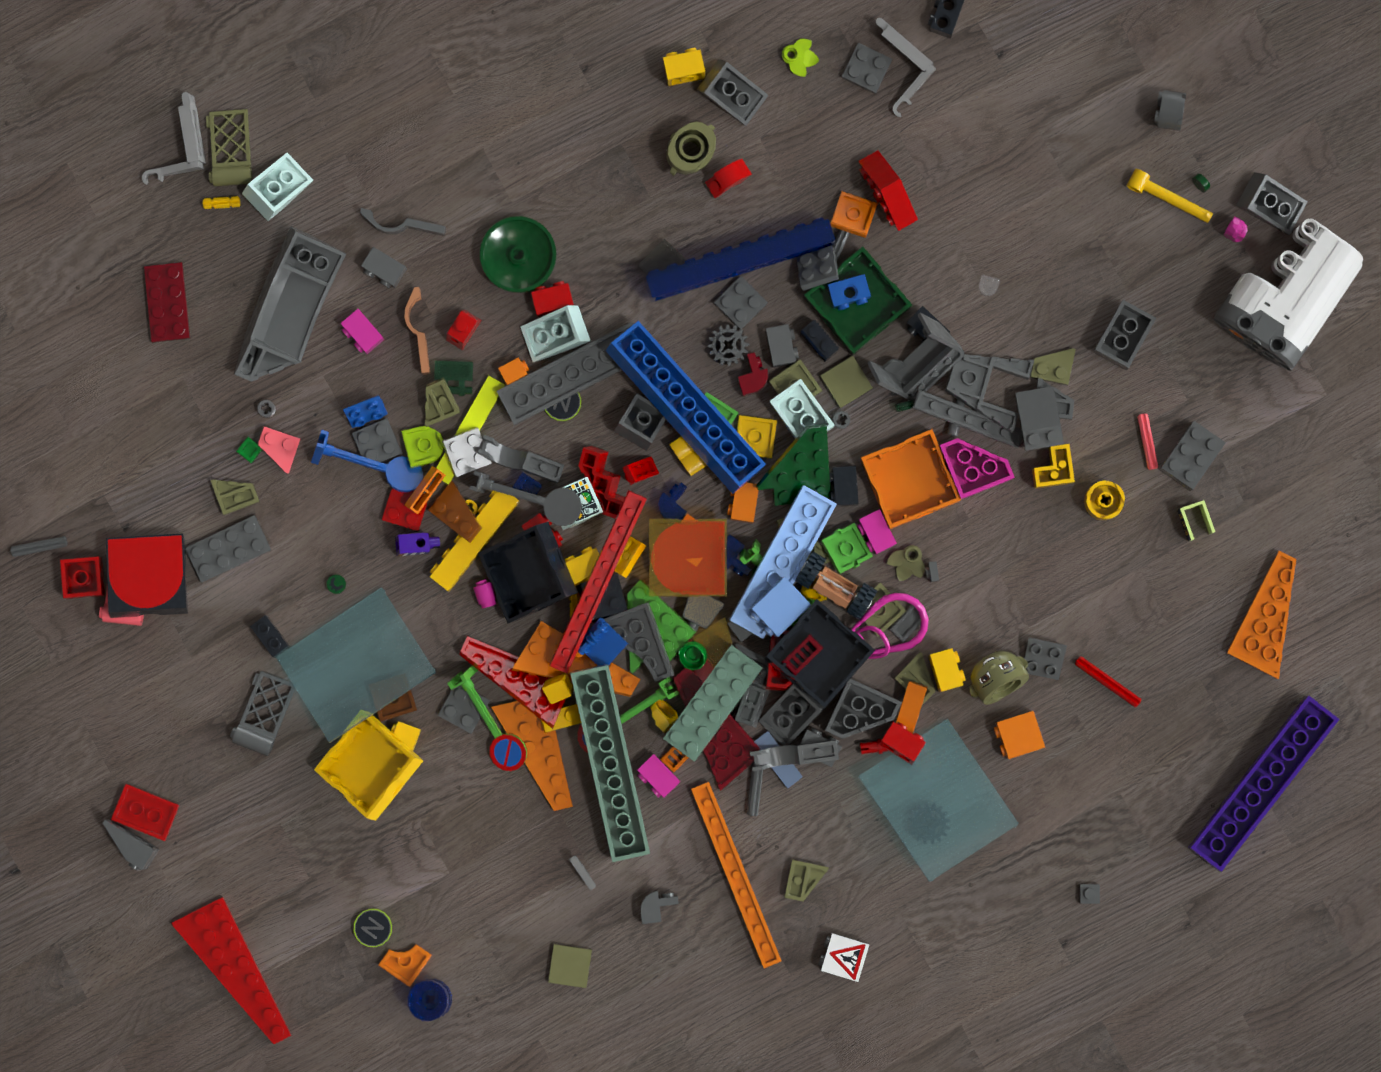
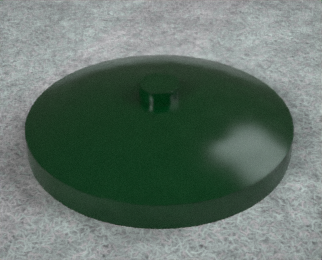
M523 216L505 218L494 224L484 236L480 248L481 265L488 279L498 288L511 293L530 292L543 285L551 276L557 259L555 242L550 232L538 221Z

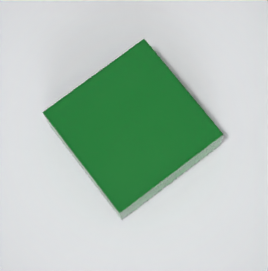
M247 437L236 452L252 464L262 452V449L256 442Z

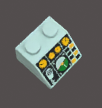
M588 477L562 487L576 492L582 503V512L578 520L571 525L561 526L563 530L577 526L603 512Z

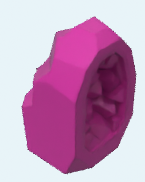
M1234 216L1223 235L1233 242H1240L1248 231L1247 225L1244 221Z

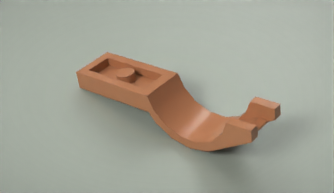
M414 287L405 307L404 318L407 327L417 336L421 372L423 375L431 373L425 333L418 332L410 323L411 308L416 302L422 300L421 290L419 287Z

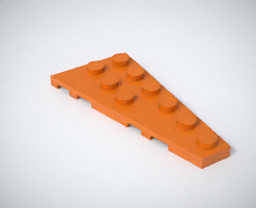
M541 621L512 670L527 672L535 676L540 675L548 677V679L565 673L549 665L563 633ZM577 652L567 675L572 683L570 672L597 665L586 654L581 655ZM611 662L609 670L614 693L631 697L641 679Z
M518 701L491 707L506 733L518 736L525 743L527 748L525 764L552 809L556 811L573 807L556 730L544 733L540 718Z

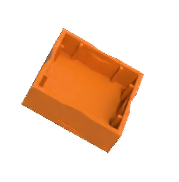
M933 429L860 459L882 515L890 530L961 501L953 478L945 466L943 454Z

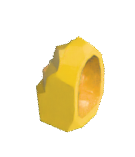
M658 700L650 706L652 717L656 721L655 725L664 733L669 731L678 719L677 712L663 700Z

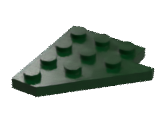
M826 424L806 426L757 483V490L772 488L773 504L775 506L792 504L802 485L827 499L831 498Z

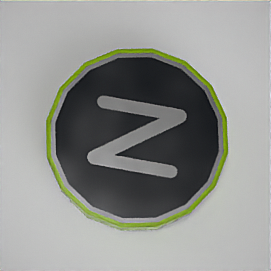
M577 393L546 409V413L557 421L572 419L581 408L580 394Z
M368 909L357 916L354 922V933L361 944L367 947H378L389 940L392 934V922L385 912L379 909Z

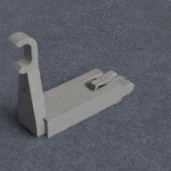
M877 18L876 24L884 30L881 35L922 70L921 74L893 106L894 114L901 117V113L897 112L898 106L904 101L908 105H912L909 99L932 75L936 68L931 60L882 18Z
M187 92L182 94L183 106L178 107L187 161L145 171L142 175V181L146 185L149 183V175L158 174V179L163 182L164 176L204 169L203 164H206L195 98Z

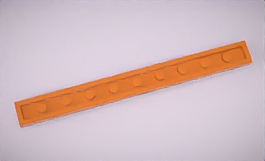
M707 782L692 788V793L763 968L781 962L710 783Z

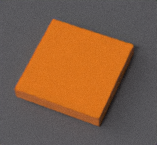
M841 191L830 226L866 238L878 203Z

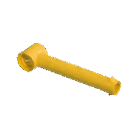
M1140 169L1134 170L1126 185L1129 189L1140 194L1144 190L1206 223L1210 221L1213 215L1212 212L1150 181V175Z

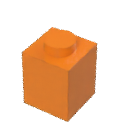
M519 357L498 368L507 385L527 376V371H529L525 360L520 361Z

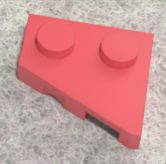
M263 426L257 445L285 473L289 474L300 438Z

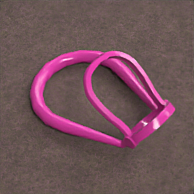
M892 593L883 596L875 602L851 630L856 632L862 639L864 638L859 633L871 630L879 634L885 644V648L876 649L868 658L878 659L887 656L888 653L911 649L920 643L928 630L929 619L925 607L918 599L904 593ZM895 600L906 601L912 604L919 612L921 618L920 629L917 635L908 642L890 646L885 634L877 627L865 626L855 630L882 606Z

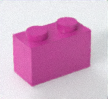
M359 309L341 323L344 327L341 330L348 338L351 336L356 341L354 345L361 353L365 351L368 354L385 340Z
M880 509L859 519L860 524L857 527L861 535H866L868 539L866 545L870 552L874 551L875 555L897 544Z
M654 754L638 769L639 774L637 776L645 784L649 782L653 786L651 790L658 798L661 795L663 797L668 795L681 782Z

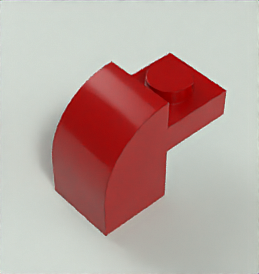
M739 159L717 171L705 184L714 198H718L731 187L742 183L752 173L743 159Z

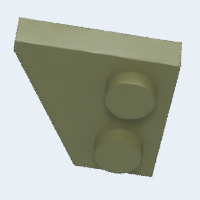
M1072 348L1034 358L1030 378H1041L1044 381L1068 385L1076 349Z
M444 377L426 385V427L460 413V409Z
M211 480L223 515L260 502L253 483Z
M921 652L894 678L905 689H907L909 681L927 686L923 704L936 692Z
M792 860L784 898L804 902L828 871L829 867Z

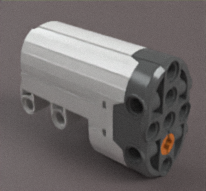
M1306 219L1293 232L1294 241L1304 247L1301 254L1297 255L1293 251L1287 250L1273 261L1271 265L1272 271L1283 279L1278 288L1252 273L1242 274L1213 318L1222 329L1246 347L1289 371L1295 368L1362 268L1363 256L1353 246L1314 219Z

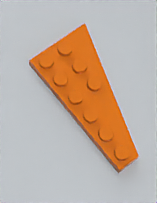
M1281 551L1277 552L1227 651V654L1276 679H1279L1283 644L1296 559Z

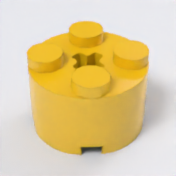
M1105 480L1092 485L1087 490L1084 498L1087 512L1097 520L1114 518L1121 512L1125 502V495L1121 487L1116 483ZM1102 496L1104 498L1108 497L1109 501L1107 502V505H1105V503L1100 502Z

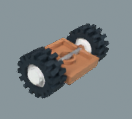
M812 552L795 581L809 589L815 578H817L813 587L814 590L820 595L833 600L836 605L844 608L848 606L850 600H853L846 612L860 620L869 608L878 590L863 583L856 594L855 591L858 586L825 566L822 572H819L826 559Z

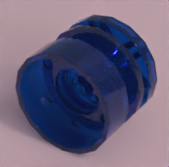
M427 979L417 983L408 995L410 1012L422 1021H433L444 1016L452 1005L450 988L438 979ZM429 996H435L436 999L433 1000L434 1003H429L427 1001L429 1000Z

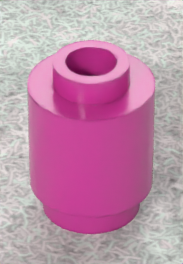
M486 579L476 582V587H473L478 605H481L482 609L495 605V599L497 598L492 583H487Z

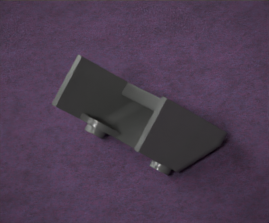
M919 313L918 317L924 326L923 333L927 339L903 362L898 359H891L883 366L872 361L867 363L878 385L909 400H915L918 390L924 392L929 390L964 355L961 345L938 321L922 313Z

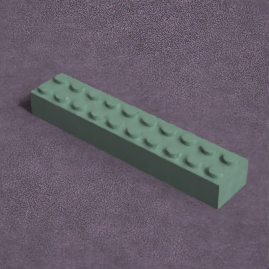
M604 664L572 671L570 674L612 862L650 854L609 666Z

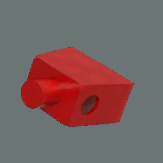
M462 310L448 330L446 341L463 351L482 320L467 310Z

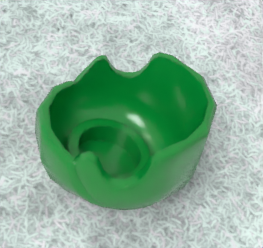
M697 641L687 642L678 652L679 660L687 669H700L707 661V650Z

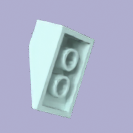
M286 153L252 180L242 194L269 221L299 195L313 179Z
M567 305L521 326L533 362L590 342L580 309L574 305Z
M801 379L770 401L795 439L806 426L826 424L827 432L835 426Z

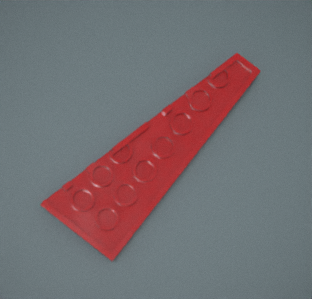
M224 897L172 922L177 932L273 1044L292 1036Z

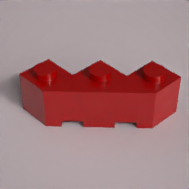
M594 446L584 447L578 466L585 477H588L603 510L602 514L615 519L625 497L616 494L621 476L604 470L608 451Z

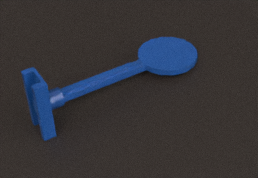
M321 430L311 463L318 465L323 455L334 456L384 472L387 483L399 492L414 491L423 480L421 466L410 468L408 457H397L391 460L389 464H384L337 449L333 445L327 444L329 432Z

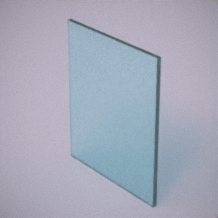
M382 587L276 657L329 743L436 673L435 668L432 667Z
M948 719L922 735L923 741L926 744L912 765L892 754L858 776L929 882L934 881L935 878L1019 824Z

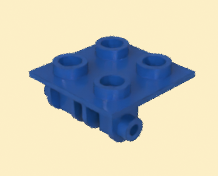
M379 395L343 409L352 428L363 426L369 421L381 419L388 414Z
M600 617L585 634L578 652L581 655L586 654L597 666L604 664L609 666L628 643Z

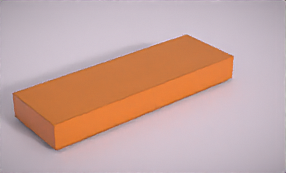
M909 681L896 724L898 722L902 723L907 727V731L913 734L928 687Z

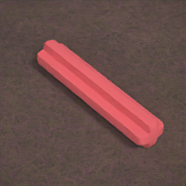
M1140 414L1137 418L1148 470H1154L1158 468L1149 417L1148 414Z

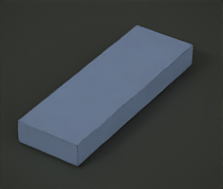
M768 731L755 740V743L761 749L779 746ZM793 764L771 767L787 789L803 777Z

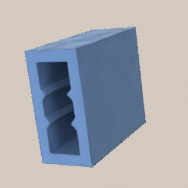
M781 577L749 610L752 612L750 614L756 622L760 621L765 626L763 630L770 637L772 635L779 637L811 604L786 577Z

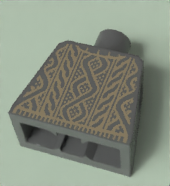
M689 595L682 618L688 620V624L696 632L699 626L707 629L724 607V603L708 595Z

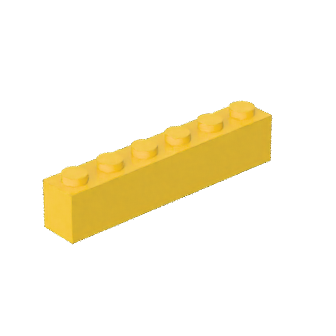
M493 490L489 495L491 500L487 504L483 503L477 511L479 515L476 519L482 529L471 543L458 535L454 540V543H456L452 549L448 548L442 555L444 559L440 565L436 563L431 569L430 573L432 575L430 578L450 592L479 555L478 553L483 550L520 501L516 497Z

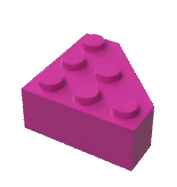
M957 438L939 446L946 468L953 478L961 500L1015 478L1007 459L994 455Z

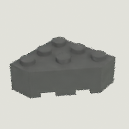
M850 679L842 691L825 731L843 739L895 719L902 702Z

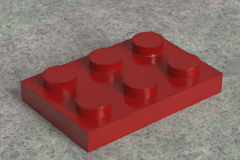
M125 784L111 820L166 841L180 805Z

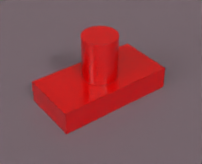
M652 456L623 467L625 479L630 485L660 474Z

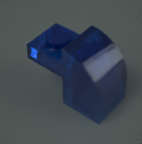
M682 482L679 486L675 484L669 491L670 497L663 492L659 500L660 513L671 525L679 523L687 514V511L676 503L687 490V486Z
M729 534L725 540V570L728 571L732 565L734 567L733 571L742 577L743 574L748 576L752 569L737 559L745 545Z

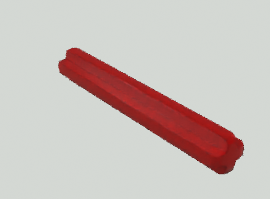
M1080 656L1076 660L1075 665L1129 704L1134 707L1140 704L1141 698L1085 658Z

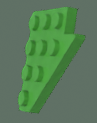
M639 580L627 594L628 610L645 603L650 604L669 661H671L677 655L680 648L695 635L696 631L643 580ZM630 652V672L635 673L644 662L638 655Z

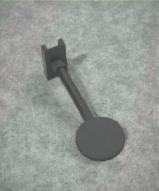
M477 471L474 472V475L479 476V479L476 480V487L470 486V490L483 494L485 490L490 492L494 490L544 506V512L549 521L558 526L573 524L578 520L582 512L580 497L569 488L555 489L545 498L494 483V480L489 479L490 475Z

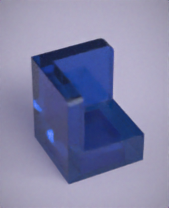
M522 472L512 488L537 495L542 485Z

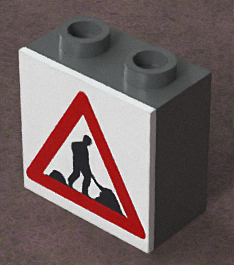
M831 933V936L826 937L824 947L827 948L825 955L821 954L818 963L821 966L820 970L858 982L869 944Z

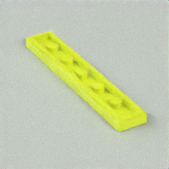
M491 376L487 377L455 436L476 427L481 430L499 398L497 391L505 387V384ZM445 451L436 468L446 475L442 481L449 485L455 475Z

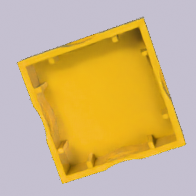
M361 710L344 731L338 743L327 752L314 771L332 787L339 790L346 797L347 801L362 815L376 821L423 760L375 716Z

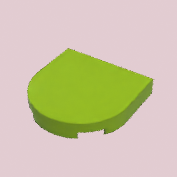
M420 426L401 431L410 468L434 463L441 457L444 449L443 438L435 429L429 426Z

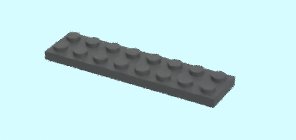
M633 321L499 389L497 394L514 426L622 371L619 365L606 352V349L611 342L634 325Z

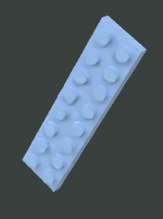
M802 485L729 621L764 639L766 632L763 628L765 626L760 621L756 622L750 614L752 612L749 608L781 577H786L792 585L794 584L801 568L836 507V503Z

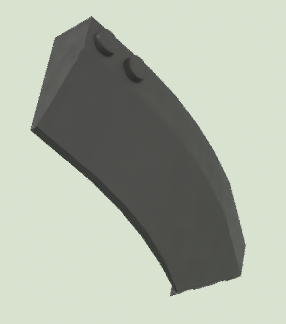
M290 227L256 303L244 337L234 375L252 382L259 379V377L273 374L287 366L302 362L301 360L314 324L346 256L345 252L301 230Z

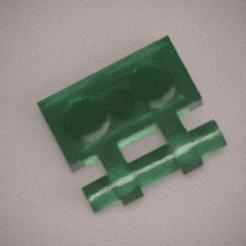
M435 361L434 380L444 377L447 385L448 381H459V387L448 386L451 393L459 394V396H465V394L473 395V387H465V381H473L474 362Z

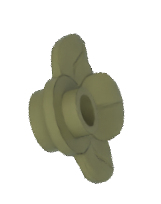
M910 545L904 551L897 550L888 558L887 564L897 567L896 575L899 581L907 580L912 574L921 578L925 572V564L921 560L922 553L917 546ZM911 551L915 552L916 554L915 558L913 559L909 558L908 556L909 552Z

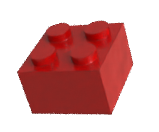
M102 557L60 560L64 599L105 596Z

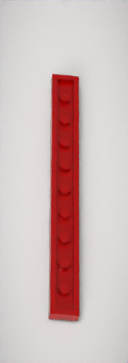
M628 490L549 664L550 667L568 674L647 500L646 497Z

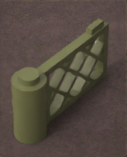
M248 110L209 112L210 116H206V127L210 128L213 167L212 172H209V182L213 183L214 187L249 184L253 180ZM236 115H244V122L238 127L232 120ZM222 116L227 121L219 128L214 123V117ZM229 123L237 128L231 136H228L223 131ZM239 131L245 135V140L241 145L233 140ZM220 133L228 138L222 146H219L215 141V138ZM230 141L238 147L232 155L224 150ZM242 150L246 154L247 161L238 162L234 157ZM221 151L229 157L224 163H217L216 157Z

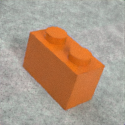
M745 483L734 494L731 493V496L734 497L733 504H729L728 515H731V520L746 523L754 522L759 491L756 488L757 484Z

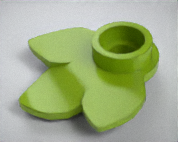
M799 39L794 45H788L782 51V59L789 64L791 72L797 76L805 77L806 67L814 66L819 62L817 55L809 50L812 45L811 40ZM793 52L795 56L789 58L787 54Z

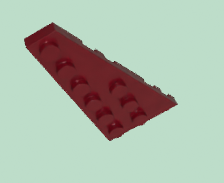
M687 668L673 678L685 707L703 684L694 671ZM729 714L703 750L720 791L754 762V756H750V752L761 749L742 726L735 721L731 714Z

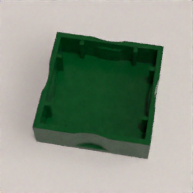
M861 247L842 263L838 269V280L813 287L804 295V299L852 356L912 307L911 302L885 276L879 264L864 247ZM865 274L871 295L870 299H867L868 302L862 305H857L856 303L849 304V308L844 310L833 309L827 288L828 284ZM846 289L844 295L847 298H852L855 296V292L852 289Z

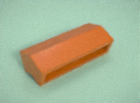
M432 466L405 503V506L414 513L419 514L446 475ZM438 473V476L435 478V480L433 481V483L430 485V487H429L428 490H427L426 488L428 487V485L430 484V482L433 480V478L435 477V475ZM423 492H425V494H424L423 497L420 499V501L418 502V504L415 506V508H413V506H414L415 503L418 501V499L420 498V496L423 494Z

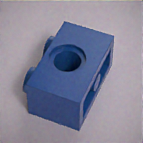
M865 274L831 283L827 286L833 309L844 310L849 308V304L853 303L862 305L867 303V299L871 297ZM852 289L855 292V296L847 298L844 295V291Z

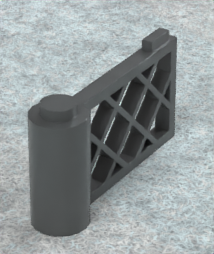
M261 671L260 674H255L252 682L255 687L240 724L237 728H233L230 738H233L232 743L269 756L297 685ZM263 676L271 679L274 685L264 691L261 687ZM287 685L291 687L288 695L281 697L277 688ZM275 689L279 699L268 703L265 693ZM263 694L266 704L256 708L253 701L255 697ZM280 701L283 706L282 712L274 715L270 705ZM268 707L272 717L261 721L257 711ZM255 712L259 722L253 725L245 723L247 716ZM273 719L276 725L274 732L266 731L263 723Z

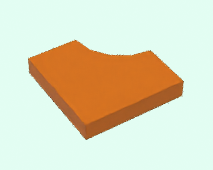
M417 944L411 950L405 952H396L389 949L378 966L411 987L432 954Z

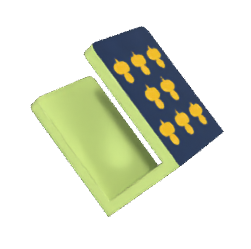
M1204 500L1177 510L1188 542L1194 540L1185 510L1199 506L1208 533L1212 534L1215 532Z

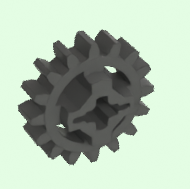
M727 324L726 329L719 326L720 332L713 331L715 337H709L713 342L708 347L713 348L710 355H716L715 361L721 359V365L727 361L728 366H731V361L738 364V358L745 359L742 354L748 353L745 347L750 346V344L745 343L744 340L748 336H742V329L736 331L737 326L730 329L729 324ZM727 332L734 333L731 337H724L722 334ZM735 338V340L732 343L733 349L731 350L728 348L727 350H724L726 346L724 342H730ZM739 339L742 344L740 351L737 349V341ZM717 340L721 343V348L718 352L716 349ZM726 353H733L735 355L733 358H724L723 356Z

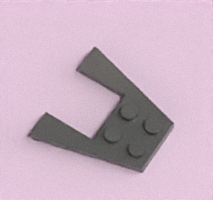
M964 354L952 367L945 391L1012 433L1019 413L983 402L992 368L1028 380L1034 360L1004 359Z

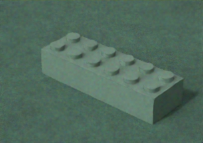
M731 645L663 739L695 762L764 667L734 645Z

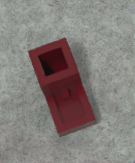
M755 352L747 354L752 373L738 377L743 397L758 393L767 383L768 369H759L762 367L760 356L756 357Z

